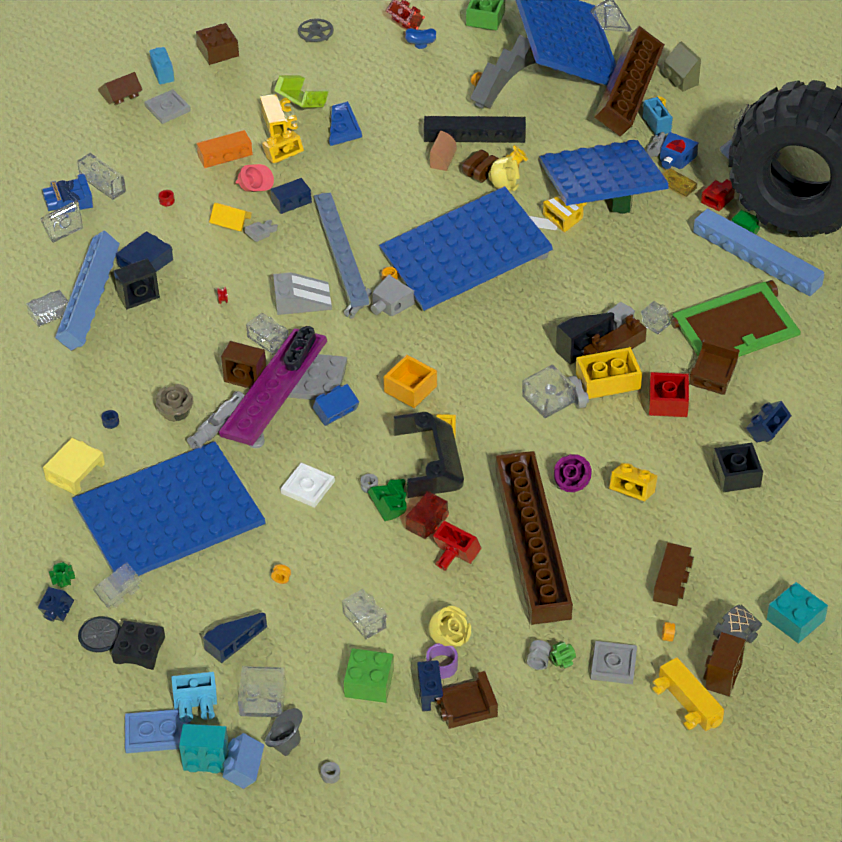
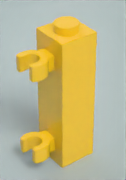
M277 94L260 97L261 110L270 137L282 135L284 131H287V128L292 130L298 129L297 123L291 124L292 121L297 120L296 115H291L285 119L283 111H291L290 106H284L286 103H291L289 99L283 98L279 101Z
M678 657L660 666L659 678L653 681L655 686L652 690L657 695L663 693L666 689L673 694L689 712L684 716L686 722L683 723L688 730L693 729L699 724L705 731H708L711 728H717L723 722L724 708Z

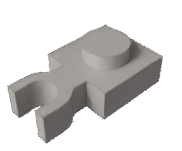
M661 132L659 136L655 135L653 142L648 145L646 152L650 158L660 155L661 147L667 137L664 132Z
M271 219L267 220L264 224L256 222L245 227V233L257 242L269 237L270 233L277 231L278 225H271Z

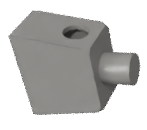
M388 275L372 293L373 305L371 306V311L375 315L383 311L389 316H394L415 304L414 290Z

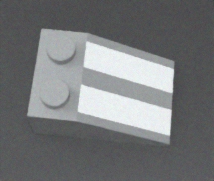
M295 273L273 274L277 315L332 310L328 282Z

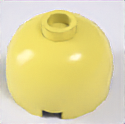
M512 156L496 160L489 171V180L492 181L497 189L506 187L508 191H515L519 184H516V179H520L519 168L516 160H512Z
M455 606L444 607L436 612L429 623V633L436 644L440 643L444 646H453L454 648L466 643L471 636L470 623L467 624L465 612Z

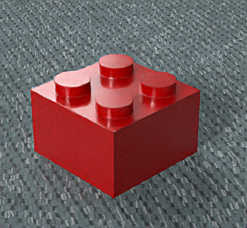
M651 372L649 416L687 417L689 407V374Z

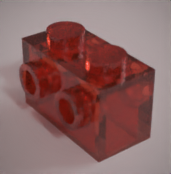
M392 0L386 9V12L392 15L391 19L398 23L401 21L403 23L402 26L406 29L413 28L418 30L425 16L420 14L421 10L415 6L411 8V3L406 0Z
M428 491L405 516L406 530L426 540L430 534L436 531L441 521L447 519L449 515L448 501Z

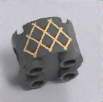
M742 604L741 606L736 605L723 616L722 619L724 621L722 625L718 622L713 635L719 639L721 632L746 639V642L752 643L757 638L758 633L756 631L760 629L762 623Z

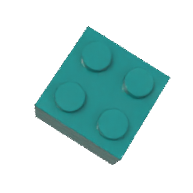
M795 582L769 604L766 620L799 644L825 621L828 605Z
M183 724L179 744L183 771H201L214 774L224 772L223 764L229 752L227 726Z

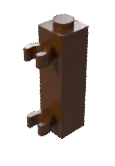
M630 314L625 318V324L600 339L599 334L593 336L591 339L592 343L584 347V356L629 347L633 349L646 341L647 328L640 323L639 319L633 318V314Z

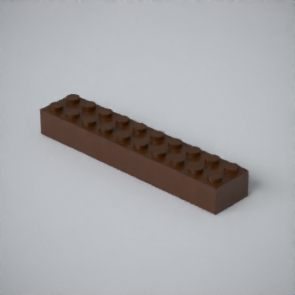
M535 452L497 455L495 472L531 625L572 620L573 603Z

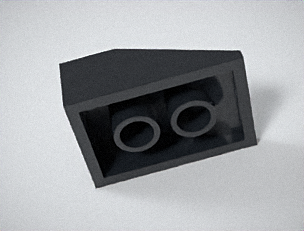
M609 312L574 317L560 323L557 326L556 353L570 365L576 362V357L584 356V347L592 343L591 339L593 336L599 334L600 339L614 330L615 314Z

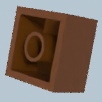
M226 23L196 31L197 47L209 65L239 57L238 40Z
M230 341L221 355L224 382L250 389L266 368L265 350L258 347Z
M721 632L719 639L714 640L711 649L713 653L707 656L705 667L707 668L703 680H706L705 688L707 690L730 697L742 667L746 639Z

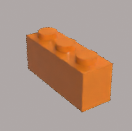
M245 130L197 143L198 157L204 168L253 155L252 142Z

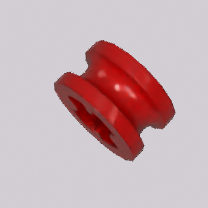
M163 190L159 193V202L162 206L167 207L174 204L173 191Z
M226 287L223 289L217 288L219 304L223 301L228 303Z

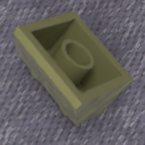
M681 41L664 61L663 74L682 92L698 86L701 58Z

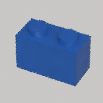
M348 384L342 387L338 385L327 395L325 393L319 395L315 399L313 409L324 426L355 411L359 405V400Z

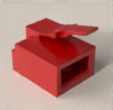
M728 179L723 182L713 181L702 192L701 203L717 211L722 210L734 198L735 189H733L731 181Z

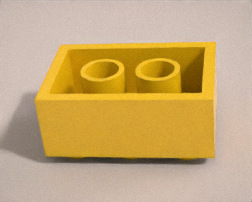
M631 347L576 357V375L581 380L584 392H587L589 399L641 389L642 372Z

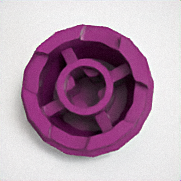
M578 454L563 456L554 467L555 482L560 489L566 492L582 490L591 479L592 469L590 463L585 457Z

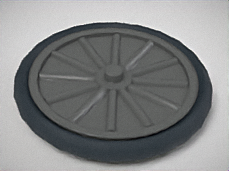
M109 617L92 618L81 626L78 634L79 642L88 651L95 653L106 652L114 647L121 626L117 621Z

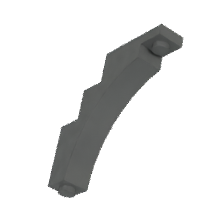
M519 35L512 51L503 49L496 65L487 63L470 98L475 101L474 105L482 109L484 106L491 108L498 94L515 74L529 65L537 64L528 38Z

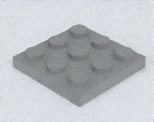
M318 354L288 398L315 400L321 394L325 393L327 395L336 386H342L347 357Z

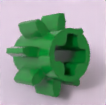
M64 562L53 565V571H49L52 585L57 584L60 588L71 585V579H75L72 565L68 566Z

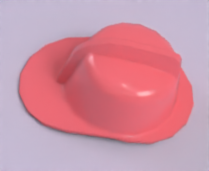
M245 165L238 174L236 184H239L244 191L248 192L266 191L273 186L274 176L272 171L265 165Z

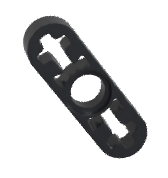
M305 326L298 331L283 358L287 370L295 371L302 366L316 340L313 327ZM298 347H304L302 350H296Z

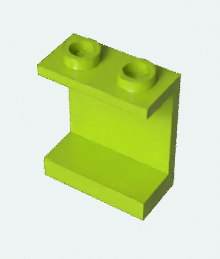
M279 75L274 91L302 108L324 107L328 91L303 92L301 89L305 80L304 77L301 75Z

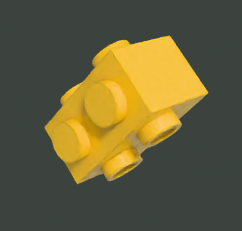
M291 130L284 131L280 136L270 137L262 143L266 158L272 163L280 162L304 151L300 136Z
M621 463L612 471L609 489L646 501L655 493L658 475L648 470L633 467L629 463Z

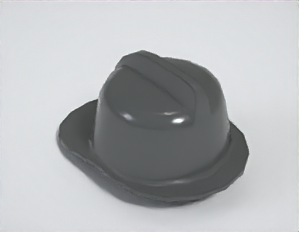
M292 708L281 713L274 721L265 739V744L268 747H274L284 756H288L291 750L301 741L299 726L303 718L302 712L297 708Z

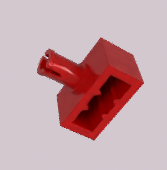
M445 520L433 535L437 546L444 550V553L435 564L440 569L443 568L444 571L447 570L455 557L471 564L482 549L476 536Z

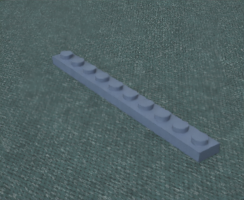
M330 192L314 195V202L351 308L369 305V298L332 194Z

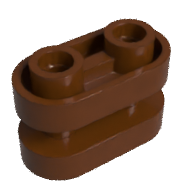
M481 149L463 163V174L469 177L473 176L474 180L482 183L489 177L488 174L493 163L499 158L494 155L489 156L488 152Z

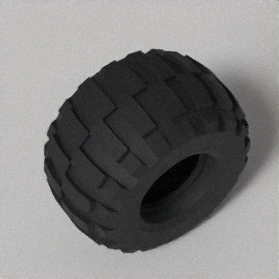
M800 80L788 82L780 90L775 87L762 95L758 101L749 107L732 136V144L729 148L728 167H732L730 181L733 189L740 193L739 201L748 211L754 210L757 220L765 226L769 222L777 226L776 231L789 235L791 231H797L798 236L814 237L817 232L827 235L836 232L842 227V87L837 85L834 90L826 87L824 81L817 80L810 81L808 85L800 82ZM786 146L809 148L818 153L828 164L830 180L815 182L799 178L786 170L775 154Z

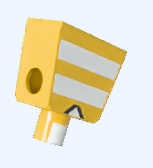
M557 196L543 202V216L565 233L582 220L583 207L587 205V202L566 206L561 196Z

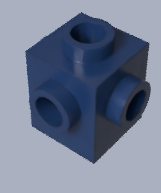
M48 587L38 609L44 614L43 617L52 622L55 620L64 622L74 599L64 590Z

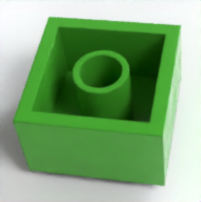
M470 0L466 9V26L498 30L505 13V0Z
M352 648L344 679L345 697L386 703L394 671V655Z

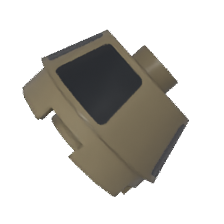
M175 384L173 387L166 388L164 386L159 390L156 406L165 419L176 422L184 420L189 415L194 401L192 394L186 386Z

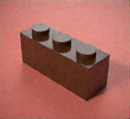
M667 543L654 587L653 601L677 606L679 599L684 598L685 587H683V584L688 583L690 572L687 570L692 568L694 556H691V547Z

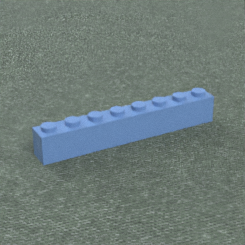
M707 208L695 219L693 231L695 234L800 292L811 296L823 285L825 272Z
M105 230L92 238L55 336L57 340L71 351L77 347H82L86 342V335L91 328V321L96 315L95 310L100 303L99 299L105 290V283L109 279V272L114 265L113 261L118 252L120 243Z

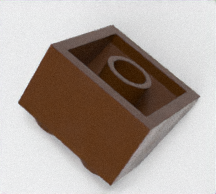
M135 72L109 81L98 88L99 93L109 105L115 103V105L121 104L128 97L130 100L134 99L143 90Z

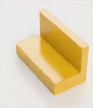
M214 202L209 223L242 232L245 218L250 219L252 212Z

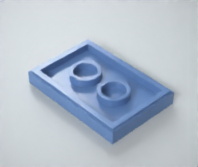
M179 709L126 713V753L180 749L179 744L183 724H190L187 715H185L186 722H181L179 719Z

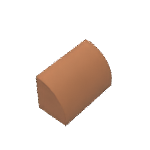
M440 131L430 151V168L447 171L454 157L457 145L452 136L446 132Z

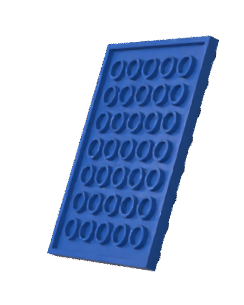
M516 0L537 64L566 72L569 75H576L582 79L594 81L597 84L608 85L616 62L595 5L580 0Z
M506 187L497 189L490 194L482 196L475 201L379 245L380 250L391 266L397 270L403 283L414 290V298L423 311L553 250L552 244Z
M215 441L202 446V448L194 449L72 498L74 506L119 584L266 524L264 516Z

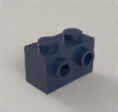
M782 401L764 404L760 408L761 411L751 418V423L746 429L756 443L772 440L792 416Z

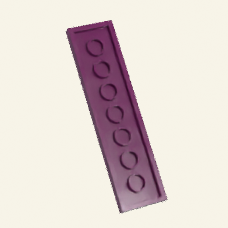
M294 328L220 429V437L253 446L325 346L327 337L316 334V340L302 366L298 370L289 371L285 367L283 358L300 330ZM298 347L296 350H302L304 347Z

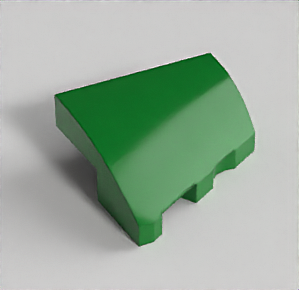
M405 479L390 480L385 486L370 487L368 493L384 521L393 520L406 512Z

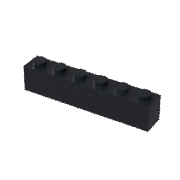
M424 116V142H435L440 131H443L452 136L455 142L525 143L526 117Z

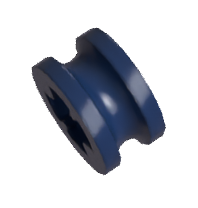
M107 410L102 414V424L105 428L113 429L119 425V416L116 411Z

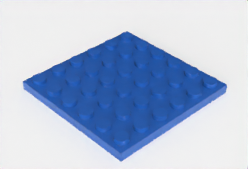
M628 140L623 143L614 142L611 145L605 146L596 145L592 148H579L574 151L564 150L561 153H546L543 156H539L540 164L566 206L669 189L668 181L638 140Z

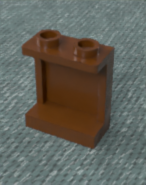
M703 340L697 362L690 373L689 385L725 395L738 362L740 350L732 346L716 343L715 341Z
M485 671L477 673L476 681L444 688L443 697L434 698L436 705L440 704V716L443 722L446 721L448 729L498 717V703Z

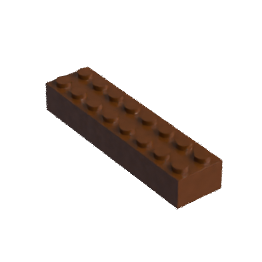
M638 26L628 36L594 118L620 137L634 123L665 44L641 26Z

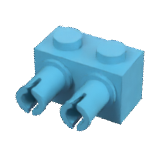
M214 672L171 676L174 709H179V719L181 722H186L185 715H187L188 722L192 721V707L198 706L201 708L202 719L207 720L206 713H209V720L215 717L213 705L217 704Z

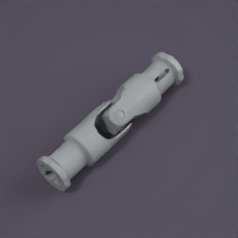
M235 391L233 397L229 401H225L218 411L213 413L197 429V432L187 439L190 447L193 450L202 448L206 441H210L220 431L245 395L240 391Z

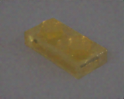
M671 168L663 173V176L668 181V187L685 197L697 189L695 181Z

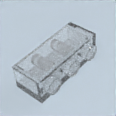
M92 153L77 161L79 174H85L88 183L112 200L126 192L124 176Z

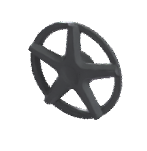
M318 18L306 20L298 27V35L305 42L328 41L334 32L333 25L329 21ZM317 21L325 22L328 26L322 27ZM312 22L309 28L302 27L304 24ZM331 29L330 33L327 36L324 33H322L323 31ZM301 31H302V32H308V33H310V34H309L307 37H305V36L301 33ZM314 36L321 37L318 39H312Z

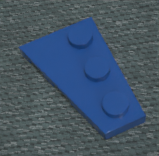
M349 102L333 105L330 146L362 138L361 129Z

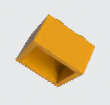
M406 355L384 376V392L413 408L419 405L437 387V370L409 355Z

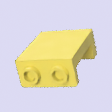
M71 438L43 467L45 479L77 495L81 491L80 482L96 465L100 467L105 465L103 452L86 445L83 441Z

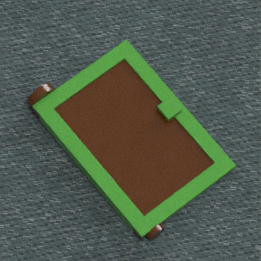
M773 280L762 282L673 313L671 318L672 327L674 329L680 328L698 356L703 340L715 341L716 343L739 349L740 357L794 338L801 333L776 298L778 296V288Z

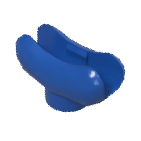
M409 28L406 30L405 38L407 42L415 44L416 48L424 49L427 47V44L433 43L436 40V30L432 28L426 30Z

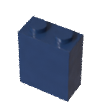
M146 231L116 253L118 267L122 268L148 258L157 272L173 260V249L170 244L163 242L156 235Z

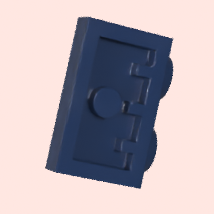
M438 660L417 662L422 712L431 711V702H434V698L443 697Z

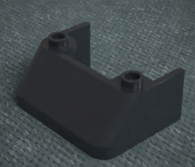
M428 412L394 416V436L432 430L439 460L431 461L426 465V476L407 479V498L457 491L464 485V476L453 428L448 422Z

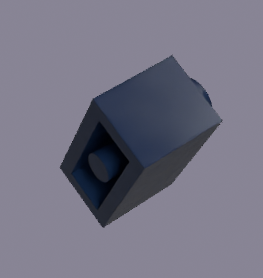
M302 178L270 189L271 202L280 214L312 203L311 189Z

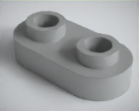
M576 376L567 377V389L576 408H585L589 402V397L582 388L581 380Z

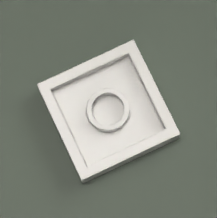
M300 463L281 487V494L315 508L334 484L335 477Z

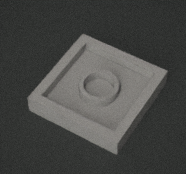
M173 89L145 101V107L162 124L191 111L190 106Z
M595 641L591 680L633 684L637 646Z

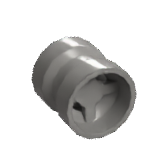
M533 641L530 645L527 664L533 669H545L548 666L551 646L545 641Z

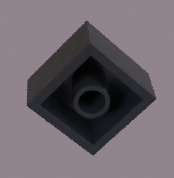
M148 258L114 270L118 297L126 310L160 298L156 270Z
M752 442L714 448L712 464L723 493L761 487L763 469Z

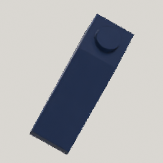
M263 612L220 624L213 630H209L203 637L205 650L220 663H223L267 628L266 614Z

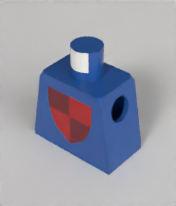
M669 132L661 147L660 161L665 169H670L672 166L683 169L697 157L699 142Z

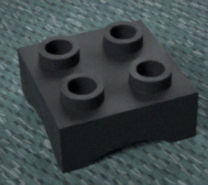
M124 620L111 653L113 663L136 664L146 669L154 670L159 649L165 639L164 627Z

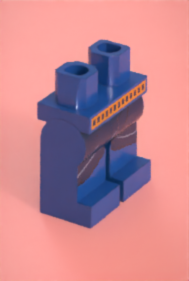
M85 174L77 175L78 179L60 180L57 183L52 181L51 187L42 189L48 211L58 210L59 214H64V211L71 212L93 208L92 194Z

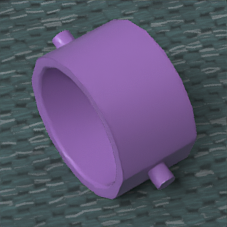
M440 643L434 644L427 651L426 661H431L440 655L450 657L453 660L451 664L439 666L441 679L449 678L455 674L458 668L457 651L453 646H444Z

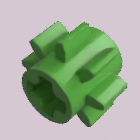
M565 642L553 645L554 650L550 652L553 664L556 667L560 665L564 669L572 666V660L576 658L572 645H566Z

